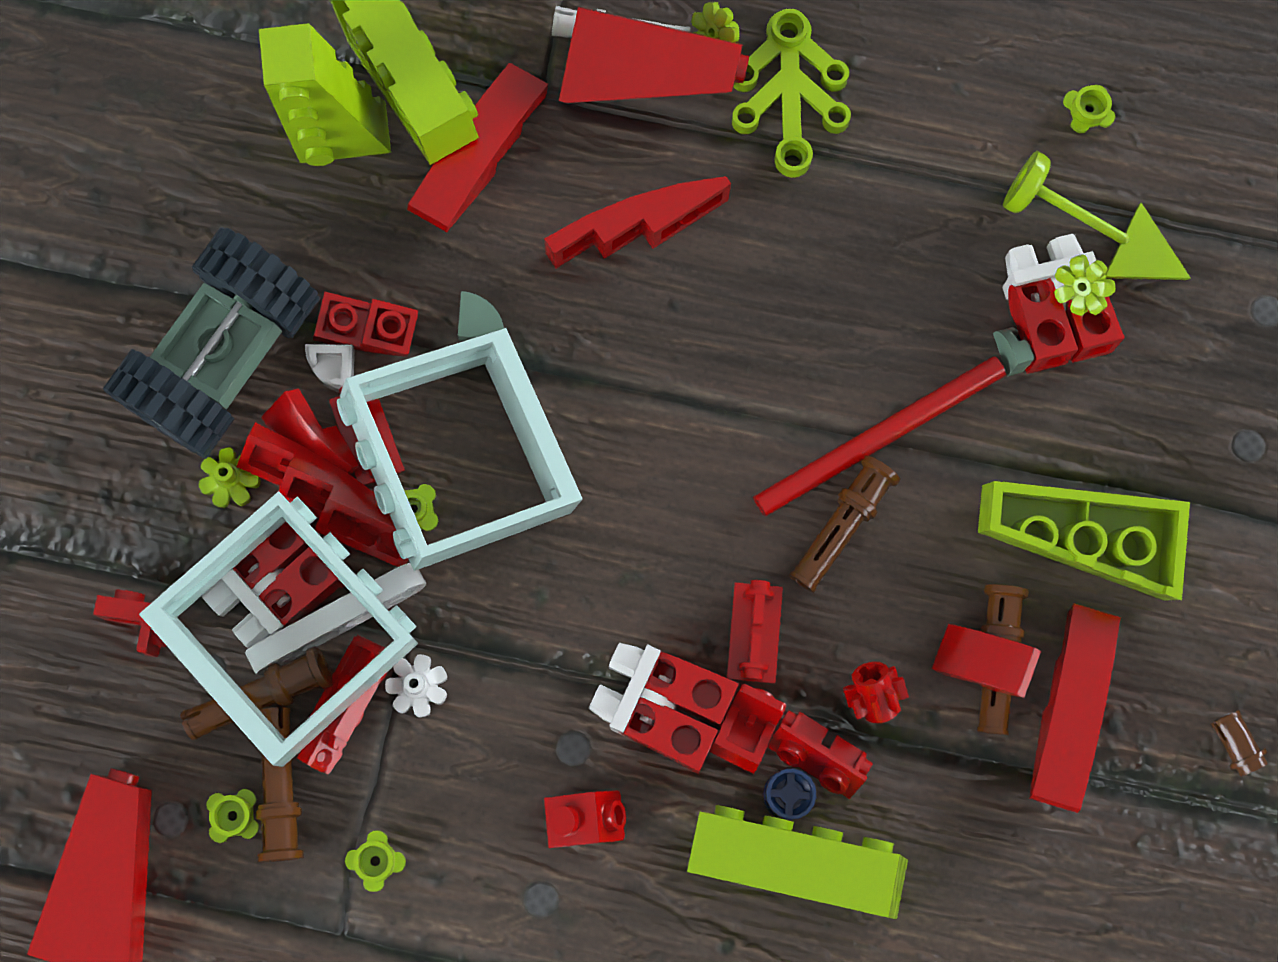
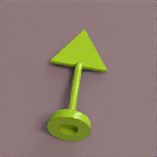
M1039 151L1034 152L1027 160L1007 192L1002 206L1013 213L1023 211L1037 195L1120 243L1107 269L1106 278L1190 279L1185 268L1142 203L1138 204L1124 233L1043 186L1042 184L1050 170L1051 162L1046 155Z

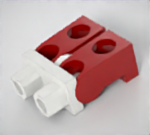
M1074 234L1057 237L1049 242L1047 250L1051 259L1050 262L1038 264L1032 245L1012 248L1005 257L1008 278L1002 288L1006 300L1009 302L1010 312L1017 325L1021 341H1028L1035 356L1034 360L1025 369L1026 374L1065 365L1070 359L1074 363L1110 354L1124 339L1109 297H1104L1107 307L1102 312L1094 315L1088 310L1083 316L1071 312L1070 305L1072 300L1059 303L1055 298V290L1064 285L1055 278L1056 270L1063 265L1070 267L1069 262L1071 258L1077 255H1086L1089 265L1096 261L1093 251L1083 253Z
M284 522L202 595V598L213 611L222 617L240 601L251 613L239 622L232 631L244 646L249 649L259 641L308 616L339 587L342 589L345 585L287 522Z
M619 643L608 667L631 678L624 695L599 685L589 709L603 720L611 723L610 728L612 731L626 736L699 774L718 730L675 709L677 707L701 718L704 722L720 728L739 683L661 652V650L648 644L645 650H642L635 646Z

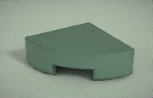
M461 291L458 325L459 341H466L504 329L502 319L491 303L479 295Z
M1014 327L994 332L993 336L1007 376L1024 372L1035 358L1028 341H1018L1016 338L1018 330Z

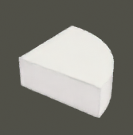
M305 344L307 361L316 377L325 386L340 393L339 389L344 385L345 379L354 376L355 349L353 345Z

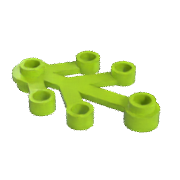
M784 9L770 18L766 29L767 40L749 57L746 72L750 73L753 78L749 81H744L743 84L734 82L733 87L740 92L753 90L757 85L759 72L779 54L781 70L747 103H741L735 107L732 115V126L740 134L753 133L758 127L760 116L781 97L783 140L777 146L774 162L781 174L795 178L802 176L808 171L813 157L811 145L802 138L800 97L823 116L822 125L830 133L839 134L845 131L851 118V112L847 105L834 101L799 69V55L821 72L820 81L822 86L832 92L840 91L845 87L849 77V68L844 62L834 60L810 38L811 25L803 13L795 9ZM783 30H792L796 37L787 38L782 36L781 32ZM837 71L842 75V79L832 80L827 76V73ZM747 113L754 120L751 123L745 124L739 121L738 116ZM839 113L843 116L844 121L834 123L828 115ZM793 155L798 157L801 163L797 166H790L784 159L787 156Z

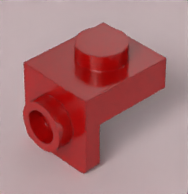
M116 589L114 597L97 595L93 615L107 621L141 626L137 652L147 656L158 657L160 648L166 647V644L139 615L151 604L144 602L145 594Z
M742 684L709 752L754 774L762 760L773 732L786 709V704L775 699L772 694L763 689Z
M618 790L544 798L549 848L624 840L626 811Z

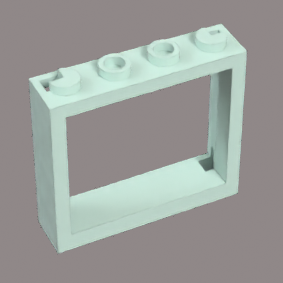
M506 328L345 379L340 398L337 399L339 414L343 423L346 426L352 425L358 439L355 448L359 462L364 470L371 469L377 486L374 487L377 504L384 515L390 514L396 531L393 532L396 549L402 559H409L413 571L571 514L582 501V496ZM485 364L546 502L427 545L366 402Z
M278 491L139 615L273 766L283 767L409 653L418 642L409 634L417 626L397 605L388 611L376 597L383 589L364 568L355 574L343 560L350 553L333 534L329 532L322 538L310 525L317 517L297 496L292 502H289ZM284 522H287L394 639L390 645L286 739L177 618Z

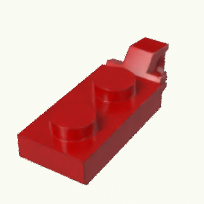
M359 635L354 636L332 676L333 685L324 690L312 714L379 655L385 647ZM387 673L300 751L297 759L329 775L343 755L342 749L347 745L346 742H348L354 729L362 721L368 703Z

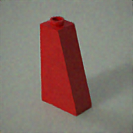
M578 7L559 101L576 103L732 92L734 82L743 84L750 56L741 54L743 44Z
M110 768L108 776L90 775L27 955L49 962L143 961L152 790L137 785L140 776Z

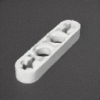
M410 563L399 566L375 579V582L383 589L376 597L387 609L411 597L426 586V582L419 569L413 571ZM350 592L259 641L247 649L245 654L255 674L263 675L268 666L274 663L282 666L305 654L308 648L318 647L373 616Z

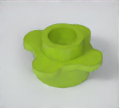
M1101 85L1086 86L1079 92L1072 90L1064 97V106L1070 109L1073 118L1071 127L1078 133H1085L1089 128L1099 125L1107 128L1115 120V113L1110 110L1112 106L1111 97ZM1085 107H1092L1093 112H1087Z
M427 484L420 485L418 489L404 490L410 506L416 505L418 507L414 515L420 529L424 531L435 529L438 524V517L434 514L433 500L436 498L435 490Z
M242 789L237 795L227 796L215 793L209 797L206 806L210 811L209 821L212 827L209 829V835L212 840L223 843L229 837L234 836L251 839L258 833L259 823L254 819L253 806L256 804L257 798L251 790ZM231 811L237 813V818L234 821H231L228 817Z
M382 831L370 832L367 836V842L362 844L357 850H350L345 858L347 868L355 870L356 874L364 880V888L370 892L380 891L384 887V881L392 873L401 872L406 864L405 856L401 852H395L387 843V835ZM377 856L380 858L378 866L371 864L372 857Z

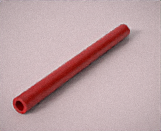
M992 356L756 494L753 498L763 516L770 515L862 461L865 456L874 454L1000 380L1006 375L1002 363L998 358Z

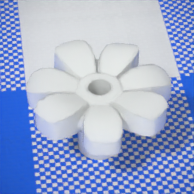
M421 654L415 657L414 665H411L404 658L396 663L393 668L398 678H388L385 682L386 692L390 695H398L393 702L395 710L403 714L412 706L414 714L422 718L429 716L431 713L429 702L442 705L447 697V693L438 685L447 680V673L444 668L437 666L430 670L431 658ZM418 681V686L413 688L414 682Z

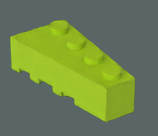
M330 0L348 44L430 165L479 138L473 119L478 116L475 105L466 91L458 93L455 88L457 84L451 70L444 60L440 62L437 60L428 37L423 30H418L402 1Z
M309 23L259 29L264 86L300 163L324 166L331 164L334 159L391 153L386 102L380 96H372L371 87L365 80L357 81L354 78L353 68L346 61L336 60L333 47Z
M993 481L982 485L978 533L1163 601L1182 600L1190 502Z
M719 805L715 806L714 814L699 812L687 872L897 919L908 859L899 854L892 853L894 843L863 837L862 846L842 842L843 832L813 826L811 836L793 832L794 822L764 815L763 824L743 821L745 811Z

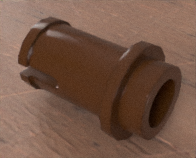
M1240 710L1210 723L1233 762L1229 765L1231 770L1237 769L1242 777L1268 764L1263 756L1268 752L1265 748L1260 749L1241 716Z

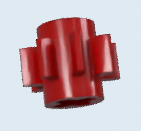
M868 662L860 665L851 674L854 685L843 687L848 707L853 708L856 718L864 717L871 723L890 721L901 711L898 700L909 698L904 677H898L895 666L888 668L882 662Z

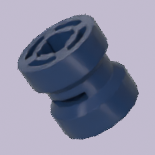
M797 769L781 770L770 776L764 784L762 792L763 803L768 812L776 818L785 820L799 819L808 814L813 808L817 796L812 779L803 771Z

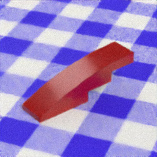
M509 63L475 105L478 116L473 119L479 138L435 162L409 201L407 210L448 232L495 176L497 163L521 136L523 123L546 97L549 84Z
M726 176L678 183L629 197L592 212L544 238L546 255L556 269L593 245L596 246L605 259L641 235L645 237L654 249L729 200L731 182Z
M255 422L247 437L236 466L237 468L279 485L278 491L289 502H292L298 496L312 513L319 518L315 527L316 532L325 536L331 532L339 542L399 567L407 563L408 558L402 559L396 549L393 539V532L396 531L391 516L389 513L384 515L381 512L372 490L311 450Z
M1075 603L1068 611L1062 652L1055 661L1049 704L1042 713L1029 799L1076 813L1081 810L1105 712L1121 617Z

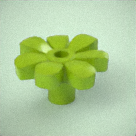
M708 2L703 6V12L693 13L691 23L692 26L698 29L697 32L693 33L731 42H738L739 26L735 21H732L733 13L729 8H720L718 2Z
M1077 255L1071 258L1069 262L1070 267L1063 265L1056 270V280L1064 285L1057 288L1054 295L1059 303L1072 300L1070 310L1076 315L1083 316L1088 310L1091 314L1097 315L1107 307L1104 297H1109L1115 293V281L1106 279L1107 266L1102 261L1097 260L1089 265L1086 255Z
M231 447L222 448L219 451L220 461L207 457L201 464V469L209 476L199 481L200 491L204 495L214 493L212 502L215 506L226 508L231 498L239 506L248 504L251 501V496L246 488L256 489L260 486L261 482L260 477L236 467L240 456L236 459V452Z

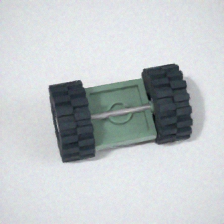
M223 227L219 228L191 267L193 272L204 283L151 356H145L143 353L131 349L102 388L115 401L139 416L143 421L207 459L234 421V417L226 411L276 339L280 334L287 338H293L320 300V296L317 295L318 292L309 286L310 283L298 276L293 268L283 264L280 258L273 253H268L256 242H250L246 236L240 233L236 234L233 230L229 228L224 229Z

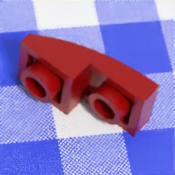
M324 292L313 340L332 345H353L354 349L366 352L408 357L418 310L372 299L371 303Z
M300 389L285 391L261 416L268 429L304 446L348 474L353 473L359 467L338 427L332 426L322 429Z
M948 624L932 669L945 676L977 683L992 691L1024 698L1041 651L999 636Z

